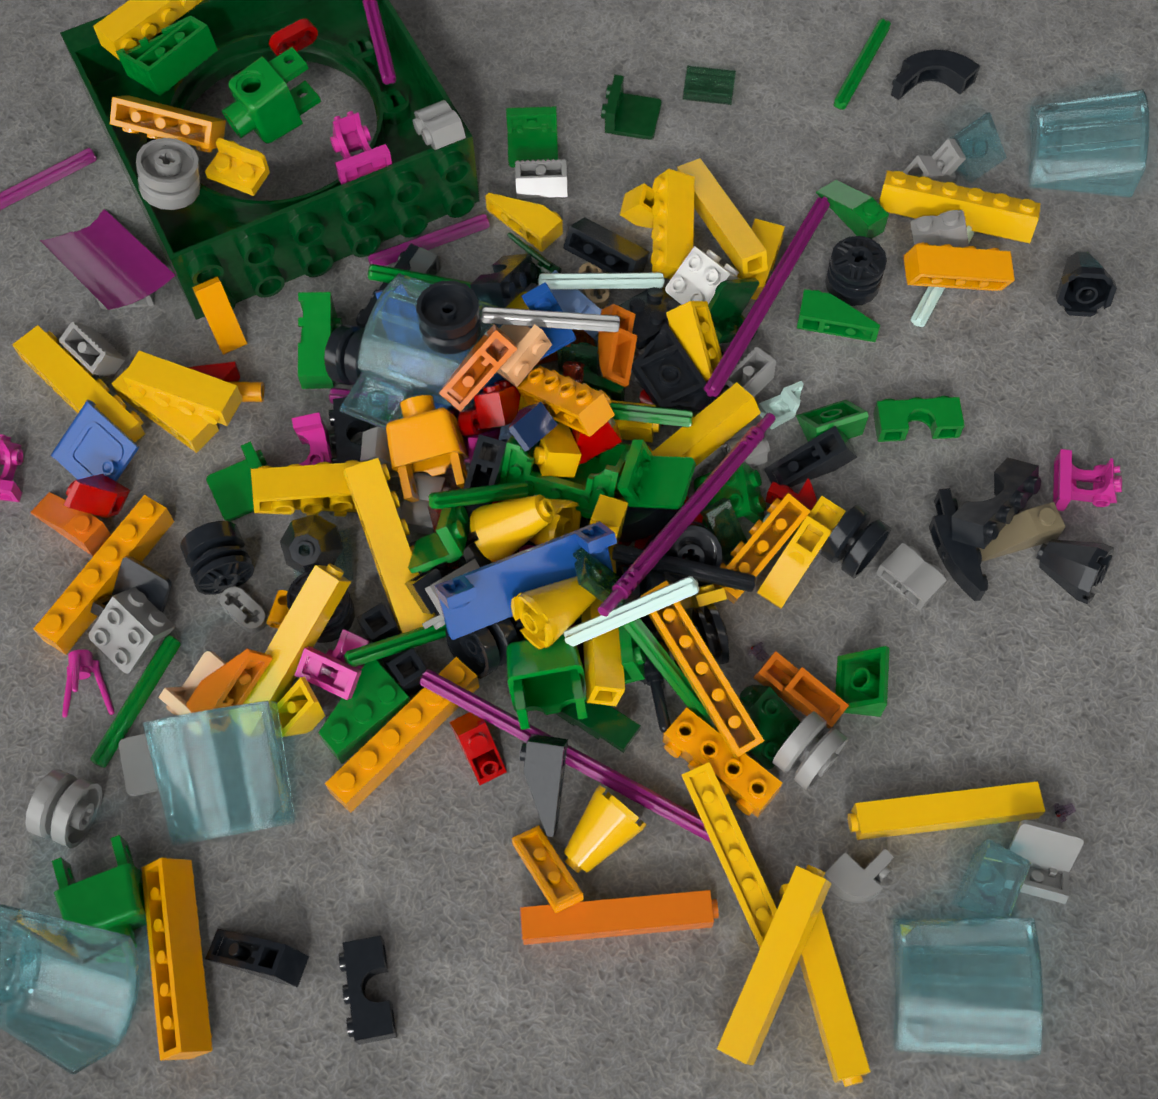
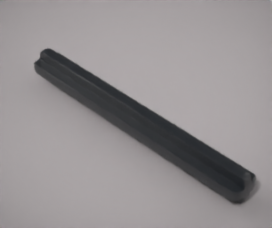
M615 544L612 551V560L632 565L644 550ZM663 555L652 568V570L678 576H692L696 580L747 592H753L756 584V577L754 575L669 555Z

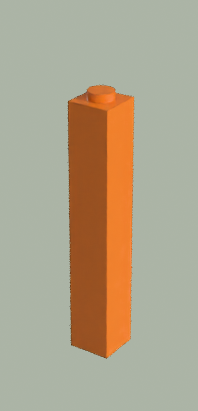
M710 890L578 902L558 913L554 912L551 905L520 907L524 945L712 928L714 919L719 918L717 899H711Z

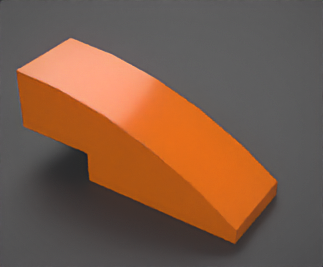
M612 304L602 309L601 315L619 316L620 327L618 332H598L600 368L604 378L627 387L629 385L637 335L632 333L635 314Z
M777 651L768 658L753 677L763 686H770L781 699L802 714L808 716L815 711L827 721L826 727L829 729L834 726L849 706L803 667L797 669Z

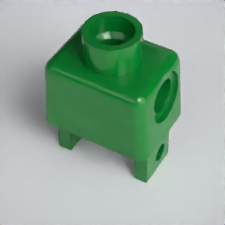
M293 47L269 62L261 56L229 80L228 85L235 102L224 108L222 113L239 138H243L254 130L264 143L270 144L301 126L303 122L300 116L322 102L320 96L306 80L289 90L287 83L309 69L307 63ZM294 60L292 63L287 64L288 61ZM307 93L305 96L300 97L301 94Z
M564 633L550 647H544L543 649L536 648L525 637H523V641L512 642L507 646V681L513 708L517 712L521 730L530 729L528 711H540L545 715L560 713L562 708L571 703L576 704L578 720L587 718L584 701L586 700V681L577 645L571 646L566 644Z
M120 835L110 838L118 866L79 882H75L71 864L61 857L52 860L59 887L54 892V896L67 933L71 939L84 947L95 946L98 958L102 960L116 958L134 950L137 944L133 930L147 925L142 872L135 867L129 844Z

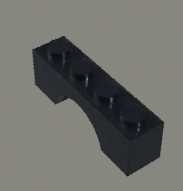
M1007 457L994 471L995 497L984 501H966L952 516V540L985 549L992 540L998 537L999 532L1005 525L1011 523L1014 515L1025 507L1032 495L1038 493L1041 487L1039 465Z

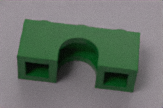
M939 396L928 399L913 397L909 400L889 398L877 401L873 412L877 442L905 441L909 431V422L912 421L925 423L930 428L932 439L959 438L965 426L959 397Z

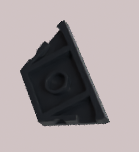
M663 287L648 288L619 305L635 314L632 333L637 335L636 348L641 350L651 340L653 341L660 333L663 325L667 324L669 326L666 312L681 306Z
M667 324L661 327L660 333L653 341L649 342L645 352L639 355L632 364V372L656 407L701 412L717 399L714 396H707V392L704 391L706 381Z

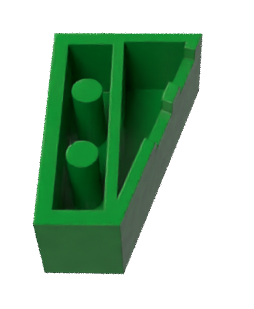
M193 16L186 17L161 29L163 34L149 41L146 37L138 40L140 45L126 52L124 48L117 50L116 53L127 76L161 96L218 51L208 25Z
M298 292V301L303 311V317H298V327H302L301 343H298V379L301 388H334L335 382L330 379L325 368V347L329 336L335 328L343 324L342 318L337 317L331 292Z
M377 660L365 663L361 669L362 672L352 698L348 700L341 698L318 732L323 743L341 764L358 752L410 702L407 694Z

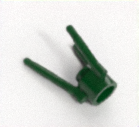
M511 232L507 234L511 240L538 261L536 265L537 278L532 283L538 285V278L542 273H553L554 270L561 273L562 269L547 260Z

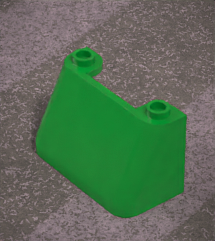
M513 435L507 441L500 484L526 482L529 485V495L527 497L542 495L548 499L572 500L579 504V506H576V510L581 512V516L589 519L592 517L600 494L616 498L618 492L617 480L622 474L625 456L631 445L619 443L614 448L602 452L600 458L593 457L588 462L578 465L575 477L569 478L541 475L538 465L534 463V450L536 447H539L540 441L526 452Z

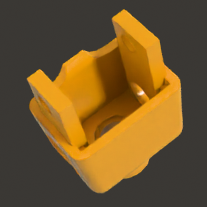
M420 395L403 400L400 403L403 418L390 421L386 425L391 466L399 474L404 499L411 503L419 501L413 473L426 472L434 477L445 474L451 464L456 485L463 489L468 474L465 459L469 458L458 427L457 418L446 408L436 409L433 396Z

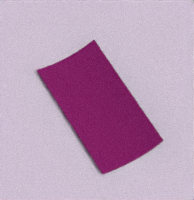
M105 209L86 228L76 232H68L54 238L40 240L108 310L132 304L149 296L175 276L172 271Z

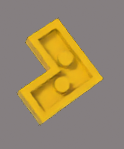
M705 584L699 587L697 594L679 602L685 610L726 600L727 597L724 588H715L714 584Z

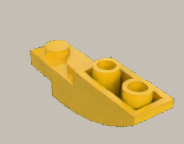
M821 496L783 551L757 594L781 609L846 511Z

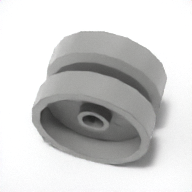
M172 138L152 140L141 147L137 153L136 167L138 186L142 198L152 206L167 210L185 208L193 203L200 192L199 158L196 151L187 143Z
M815 711L810 713L793 731L772 762L783 772L793 770L802 762L794 774V781L805 790H808L830 769L848 741V738L837 729L830 730L820 740L819 738L826 729L827 721Z
M60 769L52 770L42 779L31 797L25 821L27 831L43 839L52 838L56 844L70 849L77 847L86 838L100 810L102 802L101 786L84 778L77 779L73 774Z

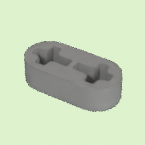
M230 587L222 592L220 604L225 612L244 630L256 633L266 626L267 616L264 610L242 589ZM229 597H238L242 606L238 608L235 604H230ZM247 611L253 616L258 614L259 621L256 624L252 621L249 622L245 614Z

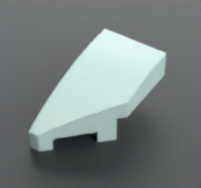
M802 381L783 388L780 395L758 404L762 418L767 413H772L775 416L776 420L769 427L771 430L795 417L801 401L800 395L804 385Z

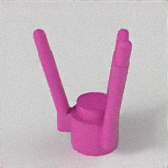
M80 649L70 652L68 654L69 666H67L62 716L64 718L68 716L72 691H78L79 680L89 678L92 672L95 675L108 713L113 715L114 708L100 672L99 661L93 660L92 652L89 650Z

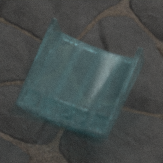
M1144 89L1031 106L1030 128H1032L1029 188L1126 198L1132 197L1146 170L1148 154L1149 106Z
M399 273L381 293L369 316L361 342L357 368L383 393L410 398L420 395H431L436 403L452 405L439 394V391L476 343L468 350L458 354L438 353L425 345L420 335L416 305L421 292L431 284ZM479 301L480 318L482 317L483 307L497 306ZM481 319V335L477 342L493 324L483 323ZM503 324L495 325L500 329ZM474 397L464 408L473 406L475 402Z
M269 700L143 722L172 845L295 823L277 702Z
M0 904V1028L70 1074L80 1072L115 1051L126 1035L138 995L139 961L131 937Z
M1034 918L893 919L896 1001L894 1051L1028 1061L1041 1055L1043 984L1040 948Z

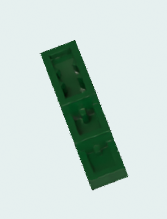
M584 700L587 718L578 720L575 703L568 704L562 708L560 713H555L571 725H577L597 740L602 738L622 753L625 752L641 729V725L611 706L587 703V700Z

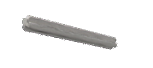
M485 306L482 309L481 317L482 322L488 324L532 327L535 324L538 327L604 332H618L620 327V318L614 315Z

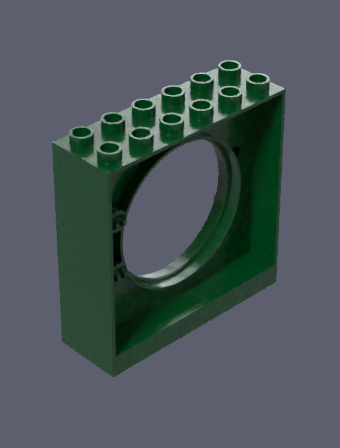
M203 0L174 23L189 16H193L208 25L218 51L161 96L128 77L121 61L101 46L93 26L108 15L60 32L89 101L196 320L205 317L192 287L217 276L232 309H234L236 303L255 295L262 298L274 296L283 289L286 282L300 276L319 277L324 275L331 269L334 262L350 255L356 257L369 256L378 250L382 242L398 235L406 238L417 236L426 229L429 222L446 215L451 218L462 217L473 209L475 203L480 202L473 136L389 0H377L396 76V82L388 85L382 82L362 0ZM308 19L318 30V36L312 44L299 50L297 53L304 61L322 64L343 72L358 82L370 94L376 110L377 124L375 135L369 146L371 149L386 144L392 160L391 165L341 185L338 178L316 191L289 199L274 201H256L230 197L200 183L199 195L190 205L176 210L160 209L150 205L142 198L138 186L136 167L138 151L143 145L156 139L148 138L146 133H129L123 131V127L111 125L112 97L132 96L189 111L196 100L221 79L248 67L261 56L267 62L276 58L277 55L269 46V40L272 35L298 20ZM162 31L158 33L155 37L162 35ZM445 100L461 119L466 138L435 150L431 144L428 146L425 144L422 134H417L412 120L416 118L415 111Z

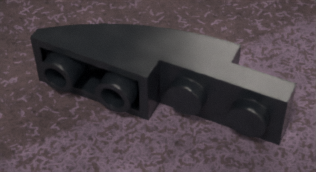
M950 488L939 489L934 500L937 515L933 516L929 525L933 543L940 559L954 581L974 601H980L985 591L988 590L987 576L982 574L980 567L982 562L981 551L974 546L952 540V516L958 510V502L956 498H952Z

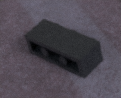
M585 217L570 225L563 249L607 273H643L650 251Z

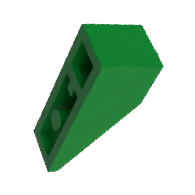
M834 180L816 191L819 197L823 198L825 196L828 198L827 201L830 203V208L856 236L873 239L884 232L889 214L873 197L838 180Z
M804 289L796 329L876 342L880 324L830 293Z

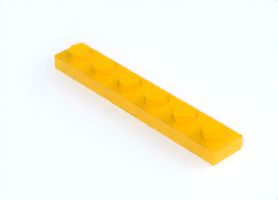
M710 762L681 774V777L760 949L777 908Z

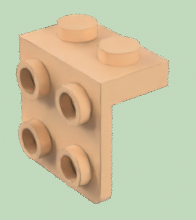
M535 324L532 328L517 325H502L500 328L515 342L517 350L496 373L516 387L519 386L552 346L544 331Z
M206 651L202 655L182 687L164 688L159 696L167 705L168 711L188 723L187 727L196 734L221 731L201 726L186 706L201 680L226 664L213 651Z

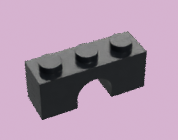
M531 254L502 256L492 265L493 274L480 275L470 286L478 298L479 310H482L485 306L506 308L536 279L537 268L532 261Z
M366 395L333 399V410H329L330 425L335 426V433L330 434L332 450H336V457L332 458V464L345 463L349 460L360 462L362 444H356L350 440L355 434L370 430L369 406Z
M477 535L466 542L463 556L458 559L459 568L474 559L480 567L493 563L477 548L475 544L479 540ZM437 568L421 572L405 583L422 612L426 614H439L425 590L426 587L443 578Z
M382 602L357 617L361 631L370 644L401 634L396 622ZM413 648L381 658V661L395 682L408 697L424 688L420 685V679L427 668Z
M379 935L343 942L344 952L339 953V964L341 972H346L347 984L343 985L342 989L345 1005L350 1004L351 1017L346 1018L349 1038L354 1037V1041L358 1045L396 1038L393 1004L390 1000L382 1002L369 1001L365 994L366 984L373 976L388 972L384 939Z

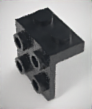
M127 556L122 559L112 595L93 602L90 612L99 617L112 596L133 587L142 592L159 611L164 612L172 582L169 578L137 559Z

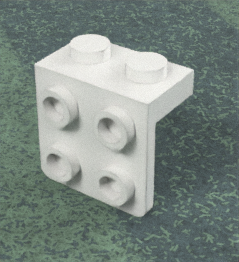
M694 246L666 285L665 291L681 305L689 301H707L709 304L715 294L716 287L725 280L739 279L737 277L739 271L728 263L725 266L719 263L721 257L708 249L705 253Z

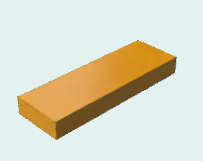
M218 276L192 287L222 354L224 355L246 345L245 337Z
M539 825L512 838L514 848L555 913L584 900L583 892Z

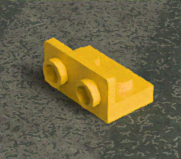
M218 138L216 145L219 152L205 170L207 178L254 196L270 173L265 155L258 150H251L240 146L234 141Z

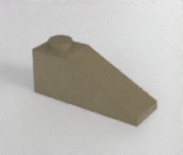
M1051 502L1014 515L1011 523L1005 525L995 540H992L985 549L979 548L982 562L1043 543L1045 544L1052 539L1057 540L1066 526L1055 503Z

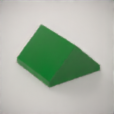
M845 399L798 414L796 418L808 442L834 426L839 428L846 435L847 439L863 435L868 420V412Z
M883 646L837 656L835 694L849 705L844 713L881 717L888 700L889 647Z

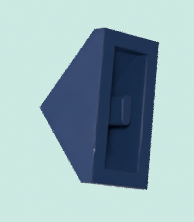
M539 402L520 409L508 429L526 452L558 424L543 403Z

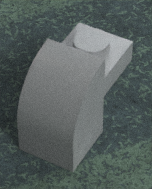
M948 138L932 156L917 155L903 172L907 175L924 176L944 183L951 182L956 178L954 171L965 161L966 157L956 140Z
M884 849L863 870L845 852L825 872L824 878L832 883L829 889L840 899L851 903L867 902L875 898L883 889L875 879L880 883L893 870L888 865L894 859V856Z

